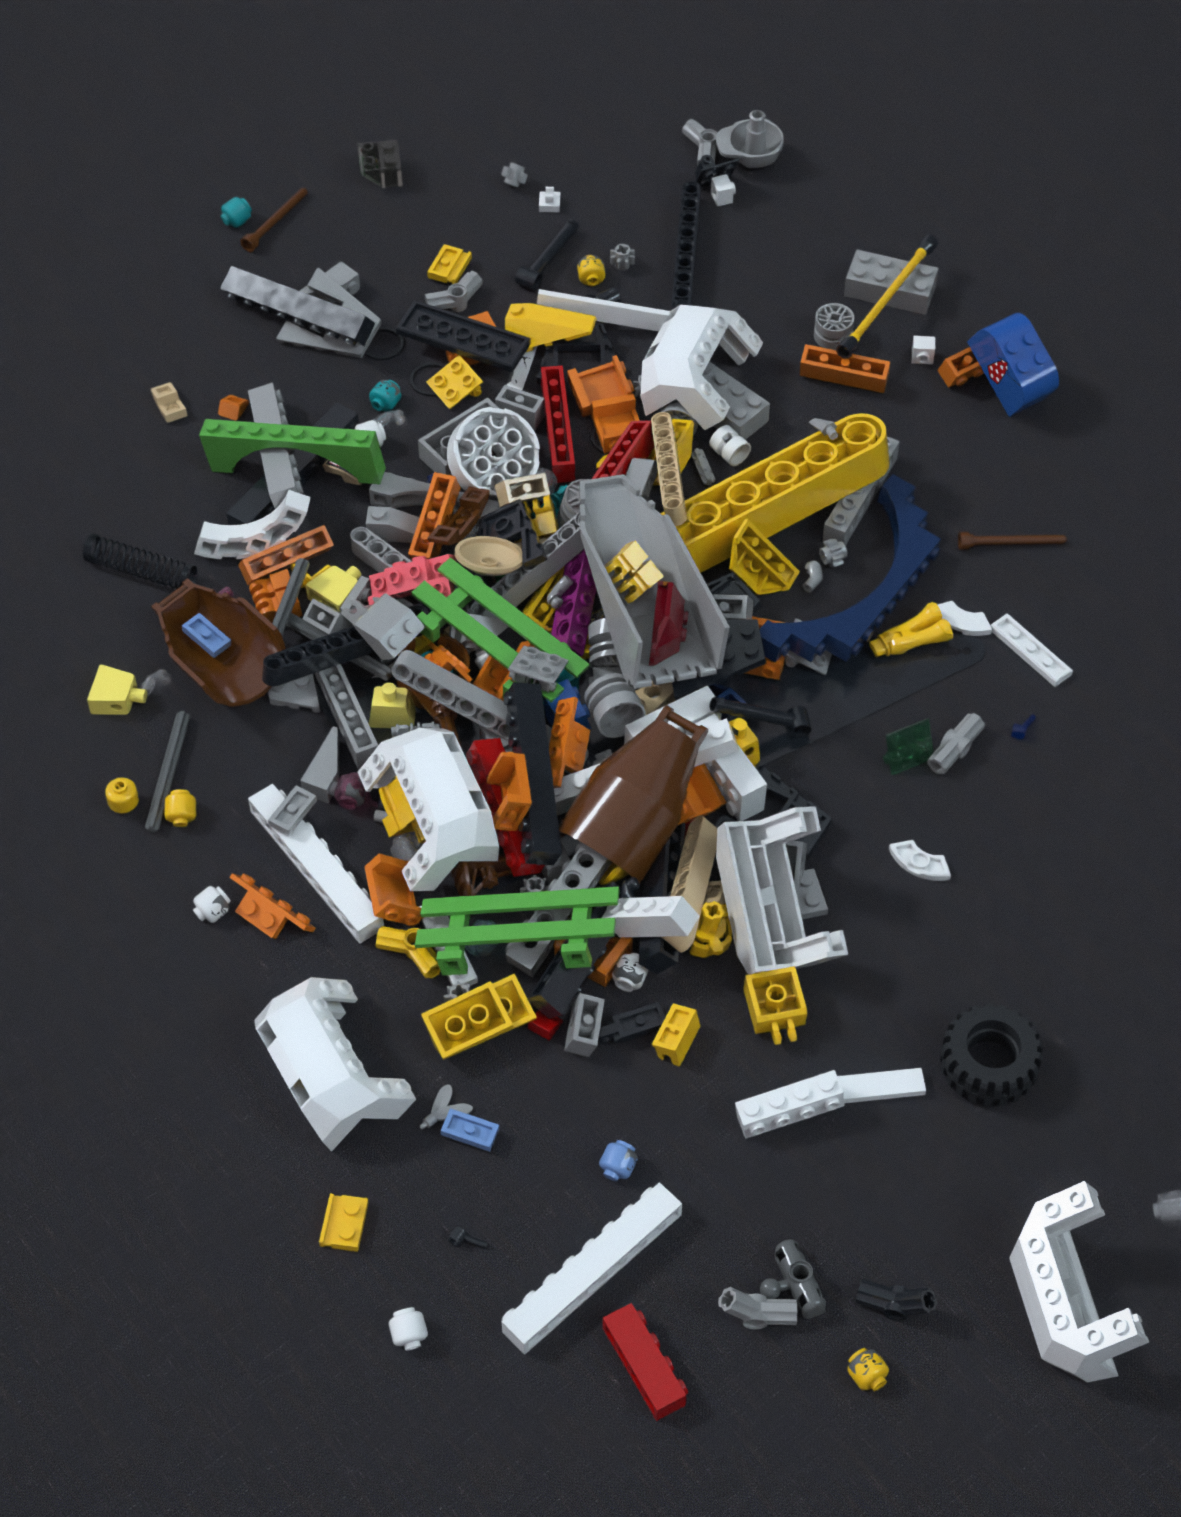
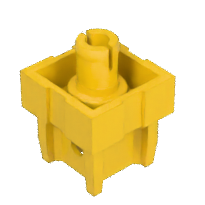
M395 776L396 779L379 789L381 801L388 815L382 819L388 836L390 838L415 832L418 842L420 844L425 843L424 835L397 776Z

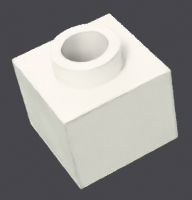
M727 174L712 177L711 195L717 207L733 203V194L736 193L734 183L730 182Z
M913 336L911 363L933 364L935 337Z

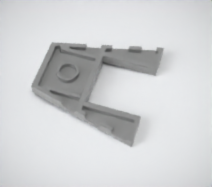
M317 268L307 285L309 289L341 303V307L366 315L375 322L365 347L356 344V346L349 345L340 337L336 340L326 334L324 337L318 336L289 321L285 322L276 339L279 343L287 342L292 343L294 346H308L316 350L334 351L336 354L362 358L382 321L325 272Z

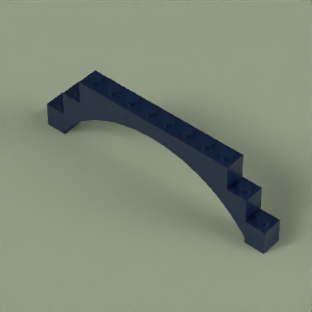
M892 474L882 486L877 502L882 504L885 509L894 539L893 564L883 582L869 596L856 605L828 617L793 623H773L767 620L760 628L766 658L776 662L781 655L785 657L789 650L809 662H812L817 655L821 656L825 650L845 662H848L852 655H858L863 646L862 643L864 641L868 642L871 639L875 627L878 629L881 627L885 620V615H890L893 612L897 600H903L908 591L907 588L915 585L919 574L925 573L930 564L929 561H934L941 550L938 548L941 538L925 530L928 525L925 522L928 512L913 504L915 501L913 494L916 488L914 485Z

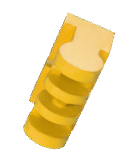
M550 495L543 497L544 506L542 508L538 498L532 499V509L535 512L536 518L531 520L539 539L549 538L559 529ZM523 501L531 518L532 511L528 502Z
M636 540L627 543L613 559L604 565L608 574L613 570L615 572L611 577L613 584L624 579L627 573L629 574L630 578L623 580L616 589L619 593L629 589V593L624 597L627 604L636 600L647 589L664 577L652 560L644 562L648 555Z

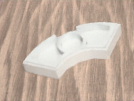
M953 601L938 604L942 619L948 620L952 629L969 636L991 634L992 628L983 612L973 613L964 611L957 607Z
M914 840L889 844V851L894 860L912 875L933 881L950 880L951 874L944 855L926 853L917 847Z

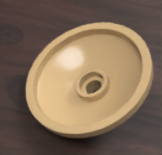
M490 536L470 537L460 541L455 547V558L466 569L479 575L501 576L512 573L523 565L522 549L502 538Z

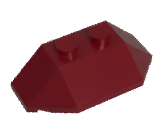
M658 581L649 666H654L678 653L680 642H685L687 628H682V626L687 625L689 611H684L685 600L673 582Z

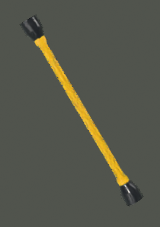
M927 234L920 240L913 258L865 319L849 337L844 338L838 344L836 352L840 357L849 359L853 355L860 337L918 263L936 249L938 241L933 235Z

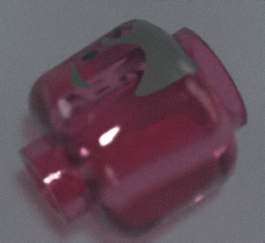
M352 772L342 775L334 792L336 801L342 808L348 810L362 806L367 792L359 774Z

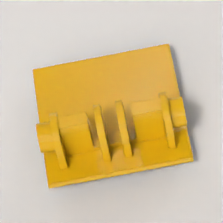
M458 355L426 381V383L443 403L451 409L468 394L475 397L479 396L482 392L480 384L483 381L465 360Z

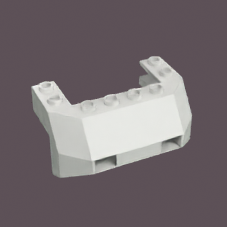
M679 305L670 311L642 361L640 396L645 415L647 416L677 399L704 430L723 421L730 406L702 374L718 344L739 366L745 362L749 353L753 357L758 354L763 344L762 340L736 311Z
M418 728L385 740L378 745L358 771L366 792H370L377 782L380 788L388 785L397 776L426 840L402 869L410 891H434L459 861H498L499 844L491 810L454 732L441 728Z
M816 806L795 807L762 820L724 822L717 828L716 859L736 954L748 975L793 966L796 969L809 967L848 955L843 930L832 933L825 931L806 937L786 843L821 831Z
M311 977L273 998L255 1019V1027L301 1111L322 1142L332 1152L362 1118L399 1119L416 1098L411 1091V1086L405 1079L368 1077L362 1062L357 1058L351 1043L342 1032L340 1024L336 1019L340 1020L346 1012L340 1002L355 1003L358 1000L351 984L347 980Z
M1084 1181L1035 1203L1009 1259L1041 1359L1086 1382L1117 1377L1118 1373L1112 1357L1147 1344L1149 1340L1143 1330L1141 1317L1138 1314L1132 1315L1129 1308L1099 1319L1070 1230L1105 1216L1097 1197L1099 1196L1097 1190Z

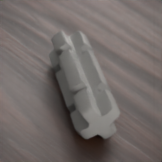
M696 448L691 453L692 459L703 484L711 486L715 482L714 474L703 449Z

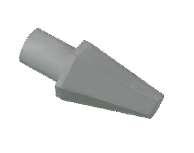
M817 418L809 421L810 425L823 433L824 436L828 435L831 440L838 437V433L835 430L837 426L834 422Z

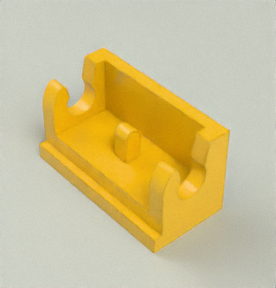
M672 1004L652 1043L661 1060L664 1059L665 1055H668L673 1065L680 1067L701 1026L695 1009Z

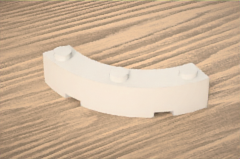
M288 490L282 503L273 512L264 518L247 524L219 525L204 521L194 554L214 559H222V557L243 559L285 542L286 538L293 532H296L303 522L308 511L310 497Z

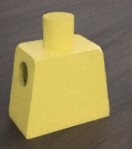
M337 566L330 567L306 584L308 600L311 601L313 598L340 612V607L357 583V579L361 576L360 570L355 566H351L346 572Z
M99 665L87 699L90 713L127 715L130 713L133 702L146 703L147 690L137 687L136 678L133 674L105 665Z
M385 683L382 687L377 686L374 688L369 718L370 727L391 729L396 724L410 726V723H413L414 726L416 708L408 689L397 688L393 683Z

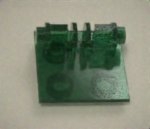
M929 718L886 734L888 751L886 755H883V761L885 764H890L891 775L927 762L933 754Z

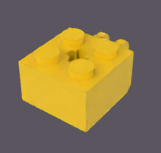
M795 966L745 975L743 990L755 1034L771 1031L774 1044L778 1045L781 1044L782 1040L779 1030L786 1029L790 1042L796 1041L795 1027L805 1025L807 1008Z

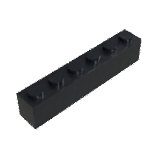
M612 881L610 883L600 886L599 888L619 886L614 881ZM619 887V898H621L622 889ZM607 906L592 907L591 919L602 918L607 910ZM614 937L588 938V948L592 957L591 967L566 968L560 947L527 1000L548 1019L566 1014L571 1007L570 1001L582 990V982L594 971L596 960L606 952L608 941ZM566 939L563 944H568L569 939Z

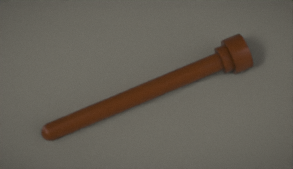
M301 188L254 233L246 234L240 240L241 246L246 251L253 252L259 246V239L307 195V189Z
M969 532L958 533L959 550H969L974 545L1064 544L1067 541L1065 535L974 536V534Z

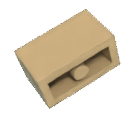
M545 473L504 480L495 485L499 507L506 506L518 499H521L522 502H529L532 499L538 498L539 500L544 496L550 495Z

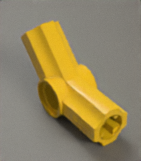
M381 926L377 933L376 948L406 954L409 959L413 960L425 979H432L439 975L441 971L436 960L437 954L433 948H416L415 945H411L415 943L417 929L419 928H411L406 931Z

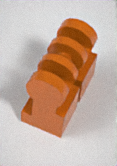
M288 569L270 574L267 579L255 580L249 585L255 608L271 623H273L290 579ZM297 597L291 613L300 617L303 615Z

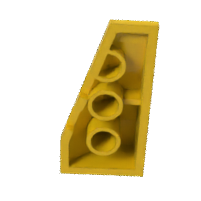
M532 303L511 304L505 318V330L531 338V344L526 351L529 352L533 351L535 346L545 344L547 347L553 345V341L561 339L569 341L591 335L597 318L592 315Z

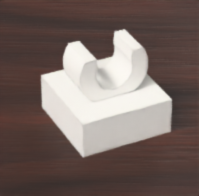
M546 187V192H540L539 212H560V192H554V187Z

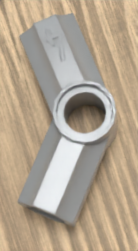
M688 120L682 128V133L699 147L697 165L703 155H710L715 164L717 132L712 129H705L696 120Z
M474 271L467 272L458 283L449 286L448 290L425 294L426 304L441 309L450 308L455 312L464 311L468 306L467 301L482 286L483 280L478 273Z
M729 1287L723 1290L718 1300L719 1307L723 1308L724 1312L742 1319L743 1326L749 1329H762L767 1327V1325L797 1324L796 1299H767L766 1296L761 1294L748 1295Z

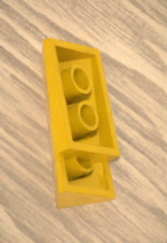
M515 974L493 984L491 981L421 1014L433 1045L443 1060L537 1019Z

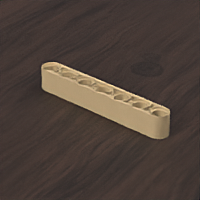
M660 412L651 418L662 505L665 514L670 516L675 526H679L687 520L676 437L670 414Z
M703 815L697 816L688 827L671 896H683L699 916L701 915L717 850V828ZM700 917L688 936H663L662 938L677 951L685 952L694 942Z

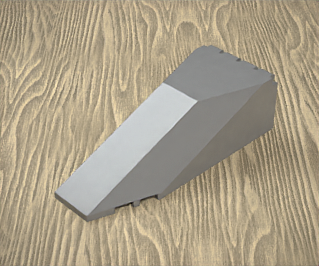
M624 474L580 481L581 539L622 675L627 685L632 684L634 689L652 686V681L654 685L674 682V677L677 681L696 678L697 673L699 677L717 674V669H722L730 627L668 514L662 516L655 509L656 503L650 500L647 502L639 495L640 489ZM635 540L648 555L644 562L652 560L664 576L659 581L674 583L685 600L684 611H689L687 625L682 626V628H687L685 642H680L679 652L654 666H649L658 582L647 589L636 600L627 604L624 597L629 593V589L622 593H619L616 589L623 580L630 578L629 574L627 573L624 579L613 584L611 577L615 574L614 570L608 574L604 567L606 563L621 551L620 549L627 543Z

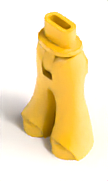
M931 602L912 619L877 635V639L870 641L869 646L876 657L884 654L886 656H890V654L900 655L915 647L952 640L953 632L948 620L942 619L939 606Z

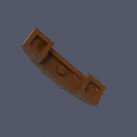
M469 486L459 498V509L445 526L438 525L428 537V542L454 545L464 539L478 522L488 501L490 491Z

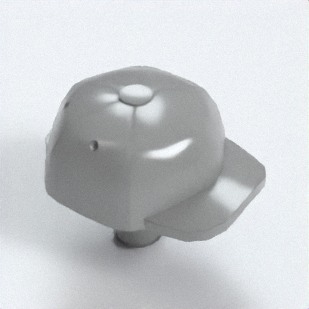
M760 110L750 112V119L738 121L732 126L722 128L717 132L716 145L719 153L724 157L740 159L739 163L749 169L772 165L777 160L784 145V136L780 128L765 119V113Z

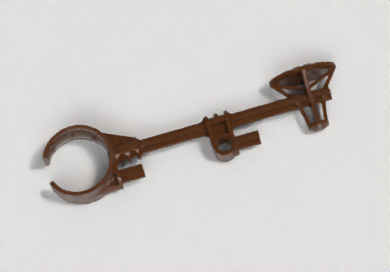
M440 634L437 647L441 644L469 668L470 657L466 648L456 639ZM414 638L402 651L410 650L415 652L416 638ZM395 678L397 688L409 690L415 707L427 710L434 718V722L440 724L441 729L454 732L460 745L454 723L457 713ZM499 853L498 861H459L451 870V874L459 896H475L482 887L491 889L493 886L498 885L497 878L512 874V871L507 866L506 855ZM481 876L482 882L474 889L475 878Z

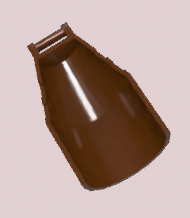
M187 578L182 582V586L161 602H156L151 606L159 617L161 628L165 634V642L169 648V656L173 662L216 703L231 707L249 704L264 696L272 687L266 685L262 680L264 658L285 650L286 647L278 628L247 600L238 597V599L232 598L228 593H216L214 589L194 584ZM198 613L203 615L231 639V646L215 658L182 631V625Z
M666 705L655 721L595 768L558 825L560 836L564 837L566 834L610 860L631 877L637 878L639 883H641L680 822L681 810L684 799L687 796V787L690 777H692L698 750L709 729L703 725L698 726L675 713L673 708ZM668 721L675 723L694 735L690 738L674 726L668 724Z

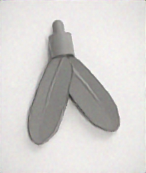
M447 1084L439 1090L431 1114L423 1119L420 1129L430 1128L437 1121H445L450 1108L470 1114L473 1107L465 1103L448 1106L452 1096V1087Z

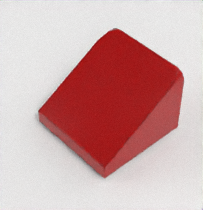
M538 1010L535 1013L537 1019L528 1022V1029L550 1041L563 1023V1020L559 1017L548 1019Z

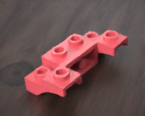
M446 554L432 559H426V556H418L412 558V562H395L392 564L393 567L384 569V572L369 575L372 596L368 597L369 605L375 603L373 597L380 598L385 593L392 598L399 599L411 596L412 591L424 580L445 597H448L455 590L454 584L440 574L437 569L450 557L456 561L455 555Z

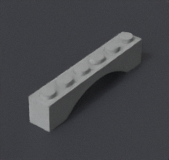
M384 472L381 483L372 484L369 489L371 505L392 507L394 509L413 505L423 506L430 484L413 478ZM459 492L453 510L454 514L460 507L459 498L464 494L463 492ZM488 499L478 522L473 527L475 532L478 533L482 516L501 508L497 500Z

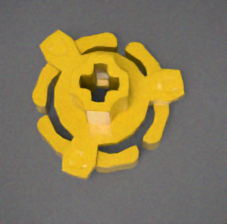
M715 901L703 904L695 939L690 949L691 955L706 958L711 955H721L729 948L732 941V930L726 904L721 905ZM725 934V940L721 942L720 939L723 938Z

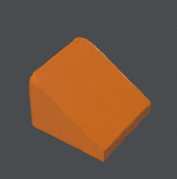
M230 394L220 400L218 414L236 421L245 411L249 401Z

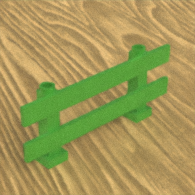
M451 557L437 569L440 574L458 587L448 597H445L425 580L412 591L414 597L432 610L428 615L422 611L417 617L425 626L420 633L433 643L440 638V628L448 622L507 669L509 668L518 652L462 610L474 599L540 651L556 654L561 658L569 660L564 669L575 678H578L590 667V664L574 653L568 644L560 642L488 587L479 576L471 574ZM510 679L503 684V698L505 692L509 690L513 683ZM557 683L554 692L550 691L548 693L541 690L542 696L552 703L564 691V688Z
M619 887L583 888L423 899L421 917L450 916L448 928L417 929L415 947H445L444 951L437 952L436 957L442 975L467 974L468 964L464 956L465 945L569 939L568 944H562L561 946L565 967H591L592 957L588 948V938L614 937L616 925L615 917L591 919L592 907L618 905L620 889ZM573 908L572 920L469 926L470 914Z

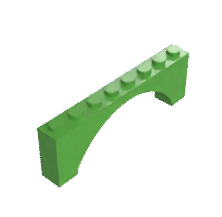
M205 419L199 434L212 472L233 473L237 462L244 456L257 450L275 447L299 449L324 457L350 472L358 479L359 483L380 484L386 469L376 431Z

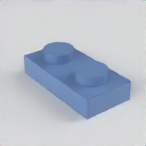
M200 613L182 625V631L213 658L231 646V639Z
M450 1108L442 1126L441 1135L490 1152L498 1134L499 1125Z

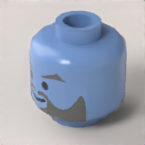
M617 1140L616 1143H609L599 1161V1166L604 1170L603 1175L615 1182L618 1179H628L638 1161V1156L635 1153L636 1149L621 1140Z

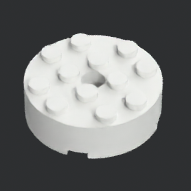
M487 407L475 411L454 429L447 446V461L452 476H456L462 489L466 491L469 486L487 489L490 491L488 499L498 501L495 490L496 484L504 480L536 474L540 463V446L534 430L519 414L506 408ZM492 451L496 453L497 457L492 456Z

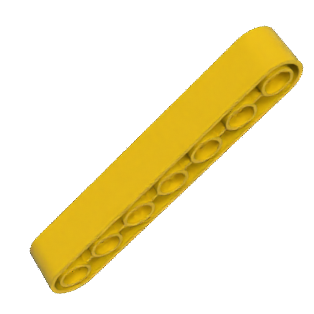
M870 414L849 415L835 422L837 426L835 430L838 433L836 439L831 440L828 435L824 436L823 433L818 431L685 500L687 520L682 525L675 527L700 573L731 557L733 538L745 519H748L768 538L884 476L889 469L890 461L886 426L883 421Z

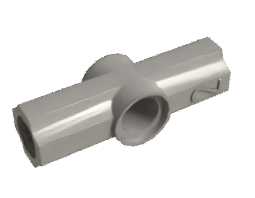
M975 713L967 714L954 730L951 728L947 731L940 746L928 759L927 764L933 772L938 775L941 773L945 774L958 758L962 759L968 753L973 740L985 726L979 715Z

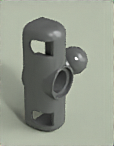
M793 1239L780 1242L775 1248V1260L784 1280L765 1279L760 1284V1294L766 1296L767 1299H775L782 1291L790 1290L804 1318L811 1319L825 1313L826 1300L822 1297L821 1289L813 1275L812 1266L806 1261L804 1254L800 1252L799 1244ZM783 1252L785 1257L780 1262L777 1254ZM802 1275V1276H804V1277H806V1278H805V1279H797V1278H795V1276ZM802 1295H804L807 1301L803 1308L799 1301Z

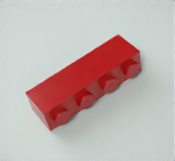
M630 1303L603 1317V1330L655 1420L658 1421L686 1406L688 1390L682 1379L677 1380L672 1372L674 1367L670 1358L667 1355L663 1357L660 1352V1343L653 1332L649 1333L645 1326L647 1322L641 1310L636 1311L633 1304Z

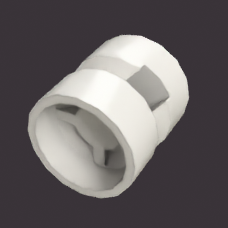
M729 425L718 428L709 442L710 447L718 455H722V458L731 466L741 464L751 451L750 443L742 436H739Z

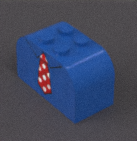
M1014 313L979 330L967 341L1009 417L1044 400L1058 388L1059 376L1057 369L1032 323L1025 315Z

